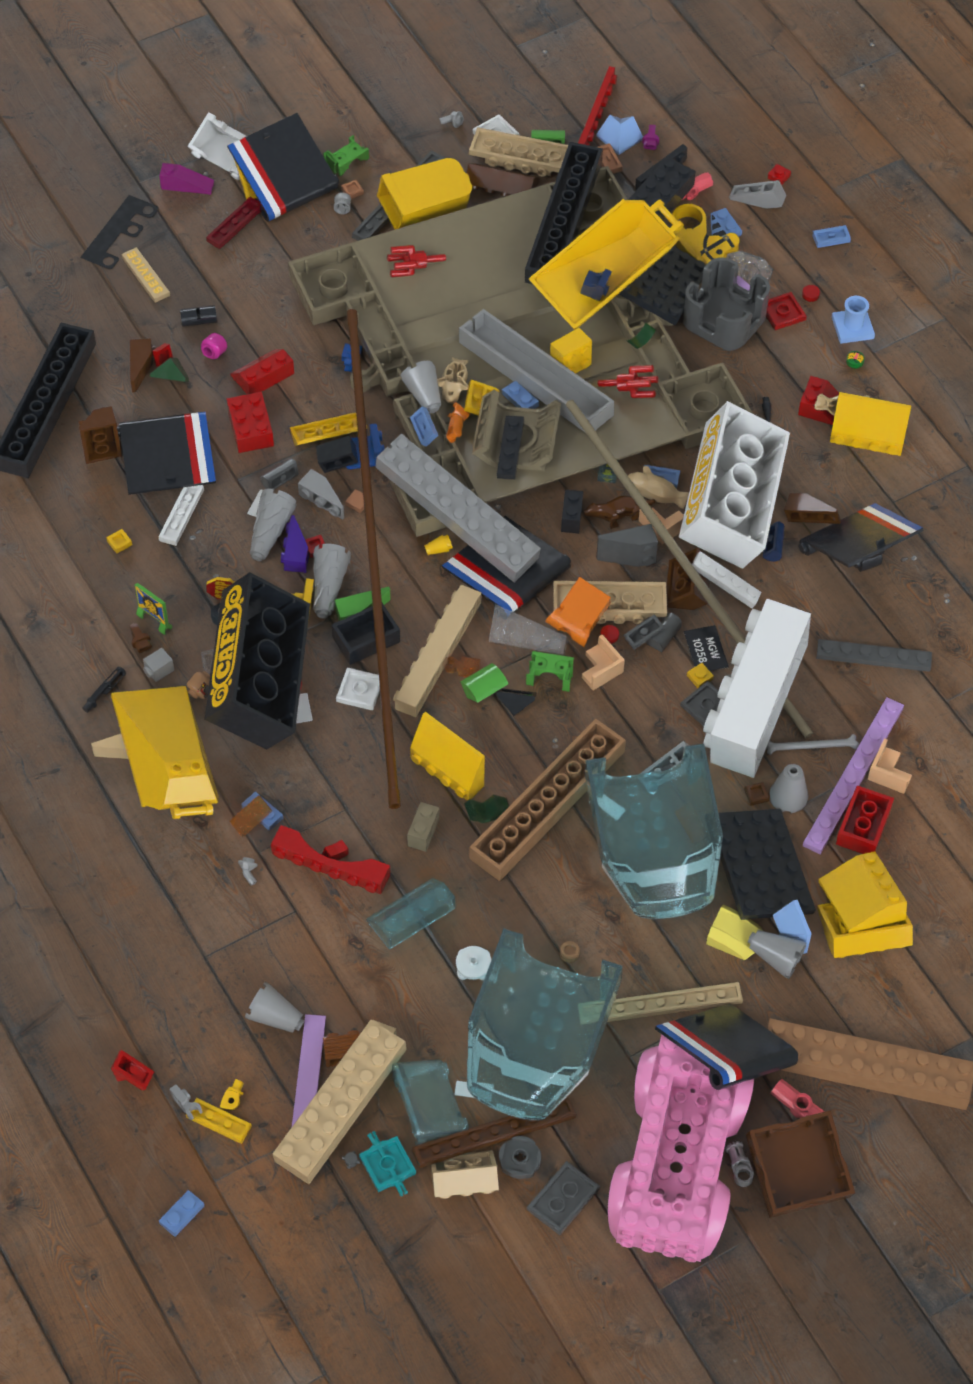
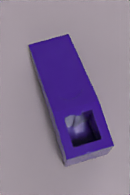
M291 515V520L286 525L288 537H284L283 548H285V552L281 553V563H284V571L306 573L309 561L308 546L295 516Z

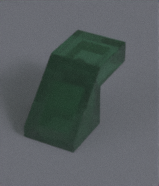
M494 794L483 803L470 799L464 803L469 819L480 823L496 820L509 807L507 798Z

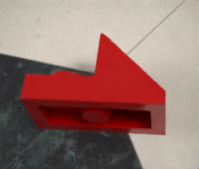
M123 1050L119 1051L111 1067L118 1082L127 1080L140 1090H146L154 1074L153 1070Z

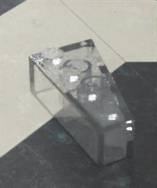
M495 604L489 635L490 643L565 656L567 636Z

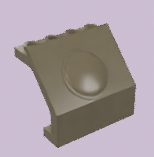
M495 389L482 397L472 454L490 466L498 467L506 416H523L524 427L517 469L545 471L546 463H549L553 458L561 403L555 400L542 409L509 407L498 401L499 392Z

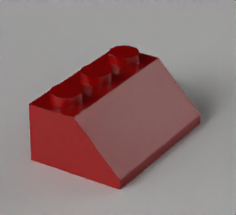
M274 349L230 373V376L246 394L262 392L293 375L294 362L284 349Z

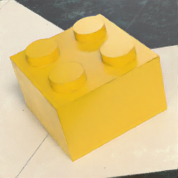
M577 328L550 343V356L576 374L592 365V340L580 328Z

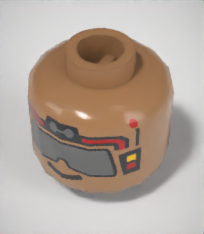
M205 671L195 672L187 682L188 694L194 699L198 697L206 699L210 675Z

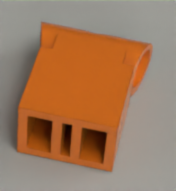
M579 577L560 607L553 611L545 622L558 631L567 632L573 641L585 648L590 632L611 604V597Z

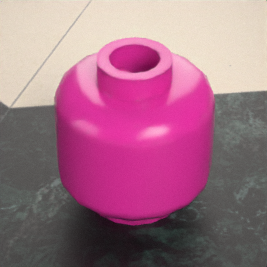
M217 333L210 334L201 343L202 353L210 359H217L227 349L226 340Z

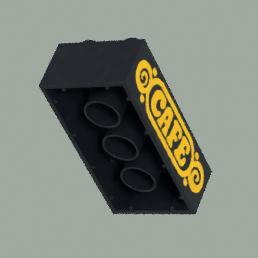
M251 572L222 590L204 720L266 750L295 733L310 603Z

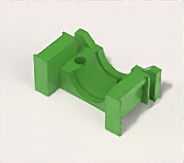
M354 135L349 137L348 145L333 154L327 150L323 153V157L334 174L338 172V175L342 176L349 169V165L353 160H368L369 149H364V146L361 147L354 141Z
M532 651V661L529 663L530 672L526 674V685L533 686L535 676L549 672L563 680L562 691L570 692L574 657Z

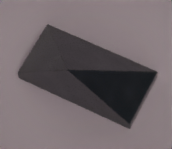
M505 688L497 691L498 698L513 716L532 703L537 692Z

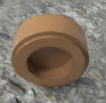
M567 941L561 945L560 957L563 961L571 963L579 958L580 948L578 944Z

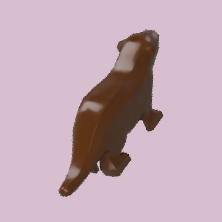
M619 496L607 503H592L583 513L585 516L599 517L610 522V529L619 526L617 520L625 516H632V522L639 520L640 508L632 497ZM655 499L647 500L646 502L650 506L654 504L656 501Z

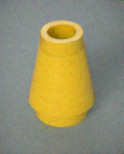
M442 534L424 545L427 555L449 552L453 548L448 534L445 536Z

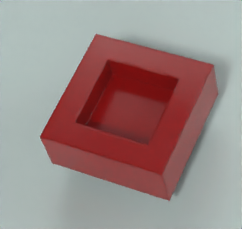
M776 164L768 173L767 178L772 181L779 180L781 185H783L791 176V171Z
M164 343L152 350L156 367L162 365L169 358H173L170 344Z
M322 535L305 539L309 556L313 558L315 547L319 545V549H321L325 542Z

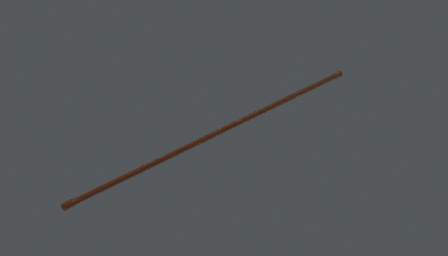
M349 309L347 311V323L350 336L387 767L389 808L398 809L401 807L395 758L358 337V315L355 309Z

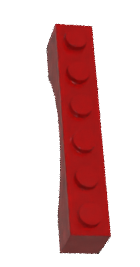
M283 825L279 827L271 843L272 854L277 858L288 859L296 865L309 867L314 872H322L328 874L333 879H341L352 886H360L370 893L376 892L381 894L390 877V865L374 859L347 862L328 858L311 848L299 831Z

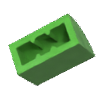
M532 130L531 138L565 144V130Z
M492 663L460 681L466 697L477 703L509 684L502 671Z

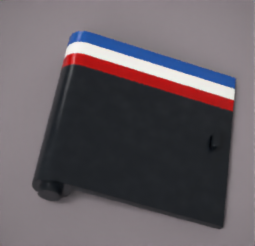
M298 113L227 145L231 155L259 200L261 214L267 222L337 189L340 183L337 175L333 174Z
M205 411L120 422L119 426H117L118 437H121L128 495L216 483Z
M874 503L841 519L840 524H831L800 539L798 547L802 554L809 556L820 551L850 568L924 530L923 527Z
M504 516L503 518L541 548L539 559L515 583L469 545L444 563L442 568L470 588L481 592L483 597L494 604L497 614L502 619L507 620L571 568V560L566 554H562L507 516Z
M726 1004L655 1026L656 1031L710 1069L709 1081L716 1090L794 1066L798 1062V1052L793 1046L732 1004Z

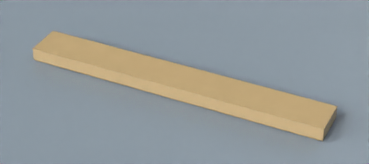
M739 982L578 1004V1012L581 1026L720 1007L726 1004L743 1003Z

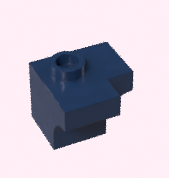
M605 269L601 273H595L589 270L580 293L600 301L602 295L606 296L610 286L607 284L612 271Z

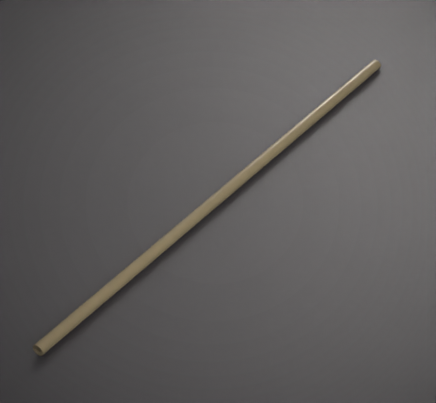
M573 399L569 400L566 403L569 411L737 644L739 642L745 644V637ZM787 697L783 708L805 738L810 737L813 734L812 730Z

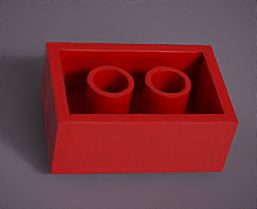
M262 392L226 398L238 453L273 447V432Z
M857 785L838 832L836 845L861 854L876 852L889 818L894 798Z

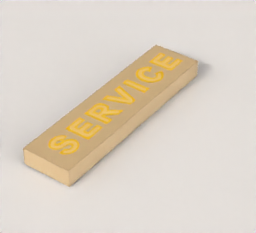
M137 247L121 254L124 262L155 303L170 296L169 290Z

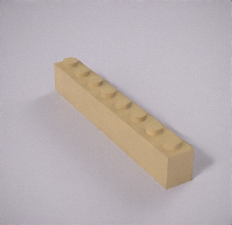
M460 585L459 589L453 592L451 603L445 606L442 618L437 620L434 632L430 633L427 638L426 646L420 649L418 660L412 663L410 674L404 677L400 691L397 690L394 695L393 701H395L396 710L417 717L481 604V592L464 585Z

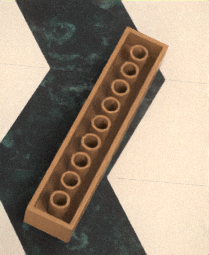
M595 719L469 847V859L498 881H501L624 754L626 740Z
M770 1018L768 1030L793 1046L798 1052L797 1064L782 1069V1071L967 1110L973 1084L972 1061Z

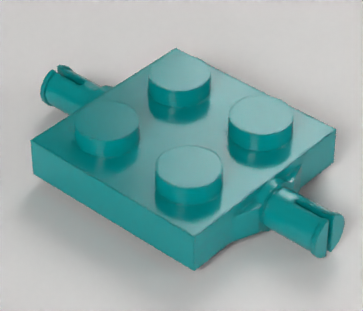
M375 1131L372 1134L370 1132L367 1136L372 1146L360 1153L359 1158L378 1192L395 1186L400 1196H403V1193L406 1195L408 1191L403 1181L415 1175L416 1170L400 1140L395 1136L389 1140L380 1141Z

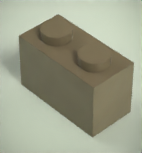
M420 802L407 834L409 847L427 852L439 822V807Z

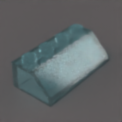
M431 878L371 915L366 921L390 950L454 910L455 896L444 882Z

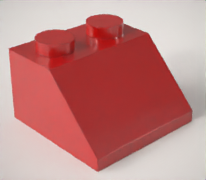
M810 376L800 401L798 415L832 425L834 416L827 410H816L815 402L819 394L832 398L838 396L839 392L828 380Z

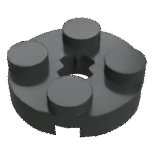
M516 1136L507 1143L505 1142L499 1151V1163L502 1172L516 1179L533 1177L541 1164V1151L535 1145V1142L525 1136ZM519 1153L524 1154L523 1157H526V1159L519 1162L517 1161V1159L514 1158V1156H518Z

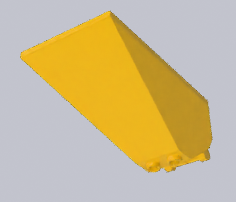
M622 199L533 274L529 281L575 330L664 256L679 240L674 233L680 231L684 224L670 213L661 199L656 201L651 207L644 200ZM659 210L673 226L669 228L655 212ZM605 269L612 271L607 284L610 286L606 296L602 295L600 301L580 293L589 270L595 273H601Z
M186 686L111 693L141 806H149L158 810L170 809L173 819L199 814L213 815L212 804L218 803V793ZM202 805V806H200V807H191V808H182V809L179 808V807H188V806Z

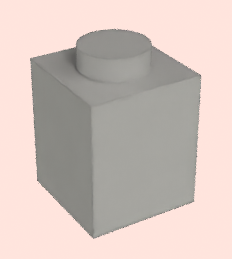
M163 648L143 659L144 673L147 677H152L155 682L175 671L172 658Z

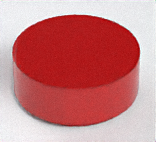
M807 285L803 288L802 297L804 300L814 302L819 299L820 289L817 286Z
M606 625L601 629L600 635H603L610 644H614L619 639V630L613 625Z

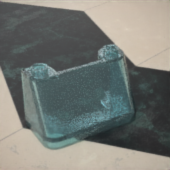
M441 1059L392 1064L393 1081L403 1099L411 1123V1130L416 1138L415 1145L469 1129L466 1117L462 1118L450 1085L447 1076L449 1069L446 1062L443 1063Z

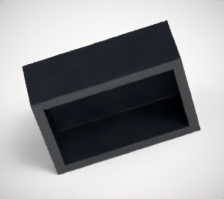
M382 603L386 648H389L400 642V629ZM373 606L332 624V637L350 665L377 653Z

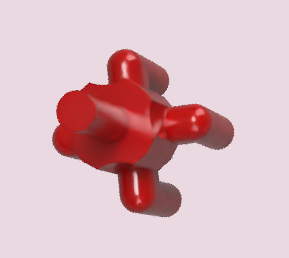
M413 245L390 247L391 254L387 255L388 262L403 260V262L394 263V270L390 271L391 277L411 276L415 274V269L426 268L429 262L446 261L445 254L427 256L424 251H415Z
M653 365L630 366L628 369L629 374H619L617 379L598 380V387L617 386L618 391H630L631 398H655L656 396L655 390L638 391L639 387H651V383H658V376H638L637 374L654 372Z

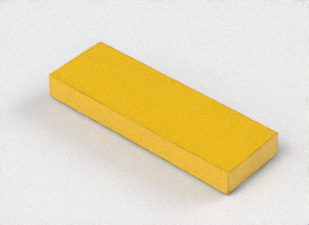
M196 1097L194 1102L200 1104L203 1113L200 1114L198 1110H193L191 1112L194 1118L192 1121L242 1144L252 1124Z

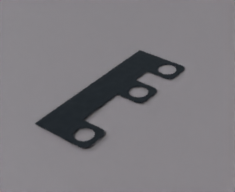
M129 195L80 258L104 268L112 269L119 261V258L106 251L120 233L131 237H137L140 234L143 226L130 221L136 213L151 218L158 210V207ZM146 206H151L153 208V212L151 214H145L142 211L143 208ZM134 225L138 227V232L131 234L127 229L129 226ZM106 257H111L114 259V263L105 265L103 260Z

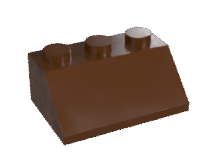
M112 406L93 410L79 427L86 464L122 457Z
M695 548L684 554L692 564L696 555L701 550ZM677 559L669 560L666 587L667 608L695 610L707 605L708 602ZM699 574L709 588L710 580Z

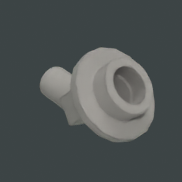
M453 111L450 115L439 118L441 125L452 122L453 126L458 128L463 124L464 117L462 112Z
M243 857L242 860H238V864L242 868L244 877L252 886L257 880L251 873V870L256 868L258 864L254 863V859Z

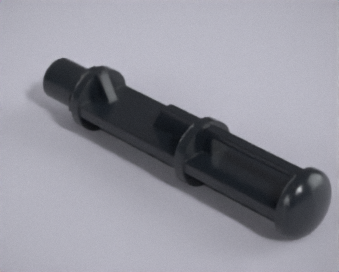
M118 666L87 699V703L82 707L83 710L88 713L92 708H95L99 697L102 694L107 695L126 675V671ZM117 670V673H116V674L113 676V678L108 682L107 680H108V679L112 676V674ZM120 675H122V677H121L114 685H112V683H113Z

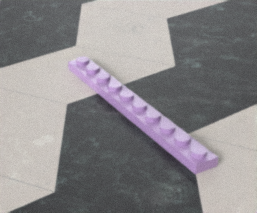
M886 697L804 840L803 847L821 855L850 804L856 786H860L884 738L888 737L904 708L903 704Z

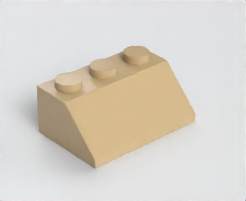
M493 1150L466 1153L431 1164L435 1197L445 1199L452 1195L470 1196L477 1192L489 1194L499 1190L497 1165Z

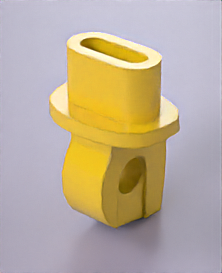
M235 1079L233 1086L228 1087L220 1108L232 1111L237 1109L240 1104V1095L243 1096L244 1094L241 1092L244 1082ZM233 1098L234 1102L230 1104L229 1100Z

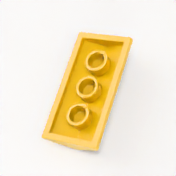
M356 412L290 427L295 446L358 431Z

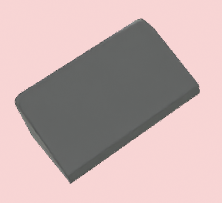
M654 614L623 636L625 641L635 650L665 630V627Z

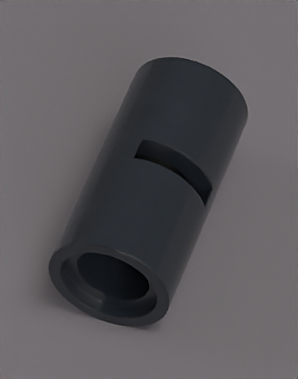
M215 305L180 309L182 327L217 323Z

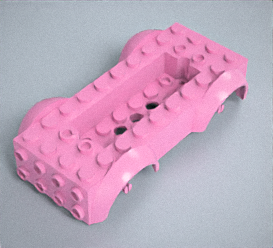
M662 1034L659 1046L646 1049L642 1053L637 1067L634 1099L635 1109L642 1118L633 1160L619 1164L612 1177L608 1199L609 1228L611 1234L616 1239V1243H620L623 1247H638L649 1253L655 1251L667 1257L677 1256L684 1258L688 1262H701V1259L711 1255L725 1225L730 1204V1189L718 1179L726 1138L736 1135L744 1121L752 1096L754 1079L716 1090L709 1081L710 1069ZM681 1124L689 1125L691 1128L690 1133H680L679 1126ZM682 1145L686 1148V1152L680 1154L674 1148ZM678 1162L682 1165L683 1169L679 1173H674L671 1171L670 1165Z

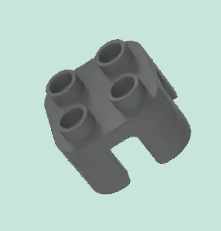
M721 257L711 260L704 267L700 291L699 285L694 282H690L687 286L683 324L694 334L724 350L732 351L741 348L765 321L770 284L765 277L755 274L751 279L749 291L740 287L737 284L738 263L729 258Z

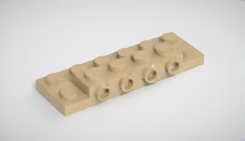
M477 127L469 149V155L485 158V163L491 167L502 166L507 170L517 169L525 174L533 172L541 177H545L546 175L551 176L552 171L559 173L568 145Z
M576 581L553 582V611L560 607ZM587 581L611 597V604L597 622L598 624H603L606 621H614L616 624L633 621L634 624H640L654 614L656 617L667 616L666 582Z

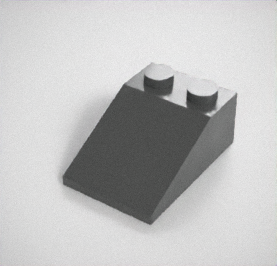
M648 524L598 535L597 560L636 567L649 566L656 563L658 540L652 525Z

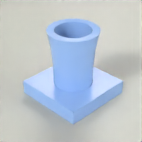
M851 296L845 301V311L832 313L833 324L840 344L874 339L875 333L867 312L869 303L864 297Z

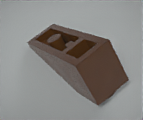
M151 339L130 340V380L132 392L138 390L153 364L154 355L152 350L156 349V347L152 346Z
M789 494L784 508L788 522L841 523L836 508L808 494Z

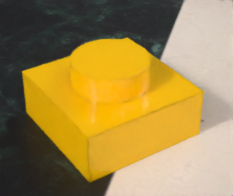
M123 529L106 537L108 544L116 554L132 546L131 539Z
M703 663L687 672V677L697 688L707 681H712L714 675Z

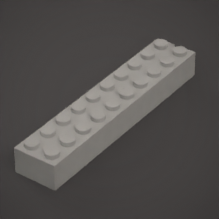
M481 310L472 317V320H468L459 327L460 344L512 381H517L544 404L548 405L555 400L561 403L560 415L582 431L584 430L566 406L569 400H574L595 430L614 416V400L486 310Z
M402 433L390 444V448L387 447L376 457V468L514 583L539 559L541 550L539 546Z

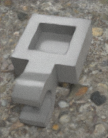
M175 1084L169 1089L174 1101L184 1113L186 1112L190 1120L194 1119L191 1113L193 1110H198L200 1114L203 1113L200 1104L189 1102L191 1097L184 1088L181 1090Z

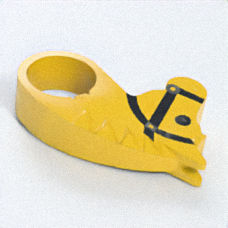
M683 204L673 211L672 215L677 220L691 217L700 222V225L694 229H685L683 227L680 231L674 233L679 238L675 244L679 250L704 262L705 266L715 258H729L738 253L740 239L735 233H728L723 237L707 235L706 214L701 207L694 204Z

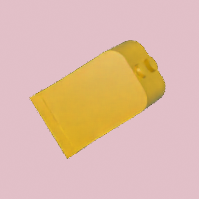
M445 158L395 173L381 175L377 198L396 230L466 209L472 191V184L469 175L464 172L457 160Z

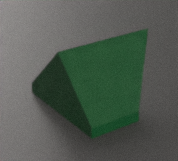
M169 358L150 373V377L189 382V377L178 358Z

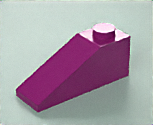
M162 163L159 175L162 190L211 195L214 185L213 179L178 164Z

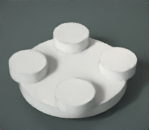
M469 946L459 950L456 958L458 978L461 980H487L491 969L490 952L478 946Z

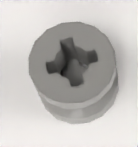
M347 193L336 194L334 197V211L338 214L349 213L351 209L350 195Z

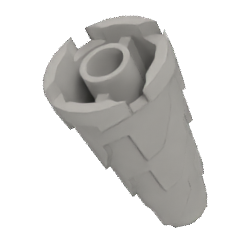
M268 488L264 489L261 493L250 555L256 561L266 559L296 508V500L281 490L275 494L273 493L274 489Z
M323 544L321 549L317 545L313 553V610L319 618H327L334 611L335 599H337L343 577L351 560V552L345 553V547L336 544Z

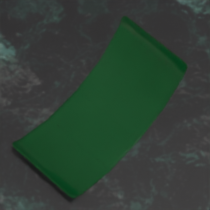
M645 323L635 337L626 341L636 349L641 348L652 338L656 330L648 323Z

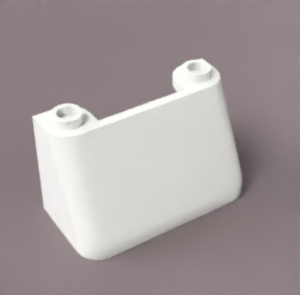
M208 112L190 141L188 148L192 150L191 154L198 159L202 157L232 173L231 176L236 180H240L234 158L227 145L246 137V135L227 126L225 122L217 120L215 115Z

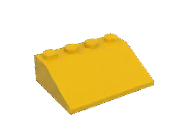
M839 392L830 442L901 456L911 405Z
M424 712L410 747L412 761L417 765L423 766L430 775L440 779L444 786L452 788L459 797H464L470 801L484 787L485 756L427 712Z
M876 852L857 855L819 879V884L849 933L906 920L907 901Z
M831 903L817 905L827 944L834 958H844L850 955H862L869 952L904 948L913 945V925L907 914L906 920L849 933Z

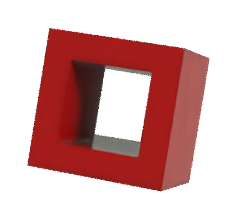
M340 840L324 847L322 855L340 860L349 855V849L344 841Z

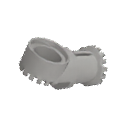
M736 1141L733 1144L727 1145L725 1151L729 1153L732 1161L731 1167L734 1172V1181L741 1187H747L753 1181L754 1172L748 1157H745L742 1149L744 1147L743 1143ZM740 1172H747L750 1178L748 1180H741L738 1174Z

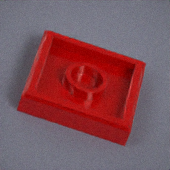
M792 292L768 300L766 317L775 331L805 321L807 318Z

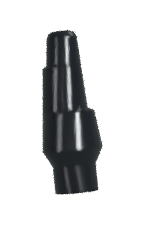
M763 397L762 409L765 415V420L770 422V399L769 397Z

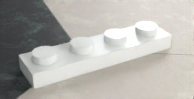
M203 485L183 487L159 535L160 542L177 546L204 491Z
M701 551L696 555L692 565L699 574L750 608L756 605L761 594L759 590Z

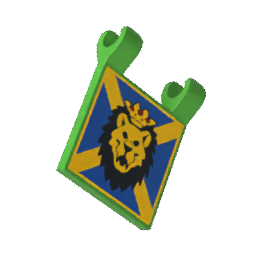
M136 583L135 590L138 602L136 615L143 619L145 613L150 614L160 622L158 630L165 635L167 629H172V625L168 623L165 602L139 583Z

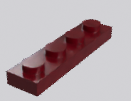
M249 197L206 237V241L221 249L261 212L260 202Z

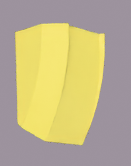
M722 905L711 926L706 944L746 960L755 953L749 948L750 944L747 943L751 933L763 930L751 919L741 920L738 911Z

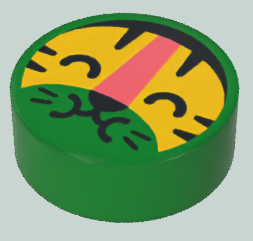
M859 351L849 352L846 359L847 365L851 368L862 367L865 359L864 355Z

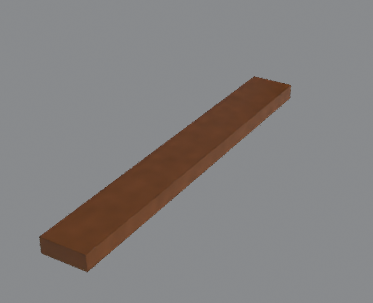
M567 1097L555 1109L554 1107L560 1100L527 1111L529 1115L542 1116L549 1114L545 1118L532 1119L510 1115L413 1146L412 1152L419 1168L512 1139L516 1136L525 1135L576 1118V1112L569 1097Z

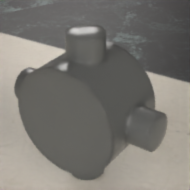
M355 1151L342 1156V1160H345L348 1169L360 1164Z

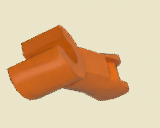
M457 402L453 404L454 411L448 414L450 423L446 437L451 443H454L457 437L462 436L463 423L470 415Z

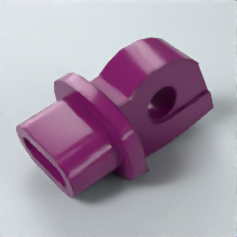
M649 124L648 134H645L642 138L644 149L655 150L659 145V137L655 135L656 125Z

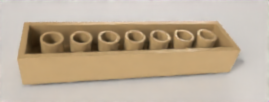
M370 1020L273 1152L274 1161L307 1184H310L405 1053L406 1042L375 1021Z

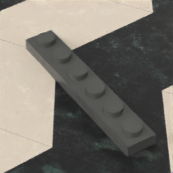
M818 639L816 659L930 672L932 652Z

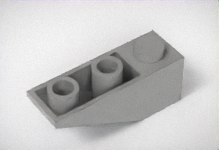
M311 469L298 483L299 495L315 503L317 507L329 511L331 515L343 520L344 507L327 478Z

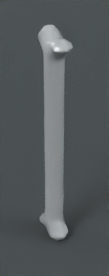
M852 734L847 739L785 743L769 741L766 748L767 754L772 755L773 752L779 750L845 746L857 749L859 743L856 741V735Z

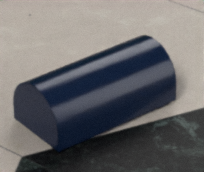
M780 521L770 525L766 547L763 550V558L772 562L779 561L782 558L785 526Z

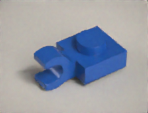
M345 343L342 361H344L345 365L344 371L352 372L350 344ZM359 345V348H360V358H361V354H362V351H363V350H362V346Z

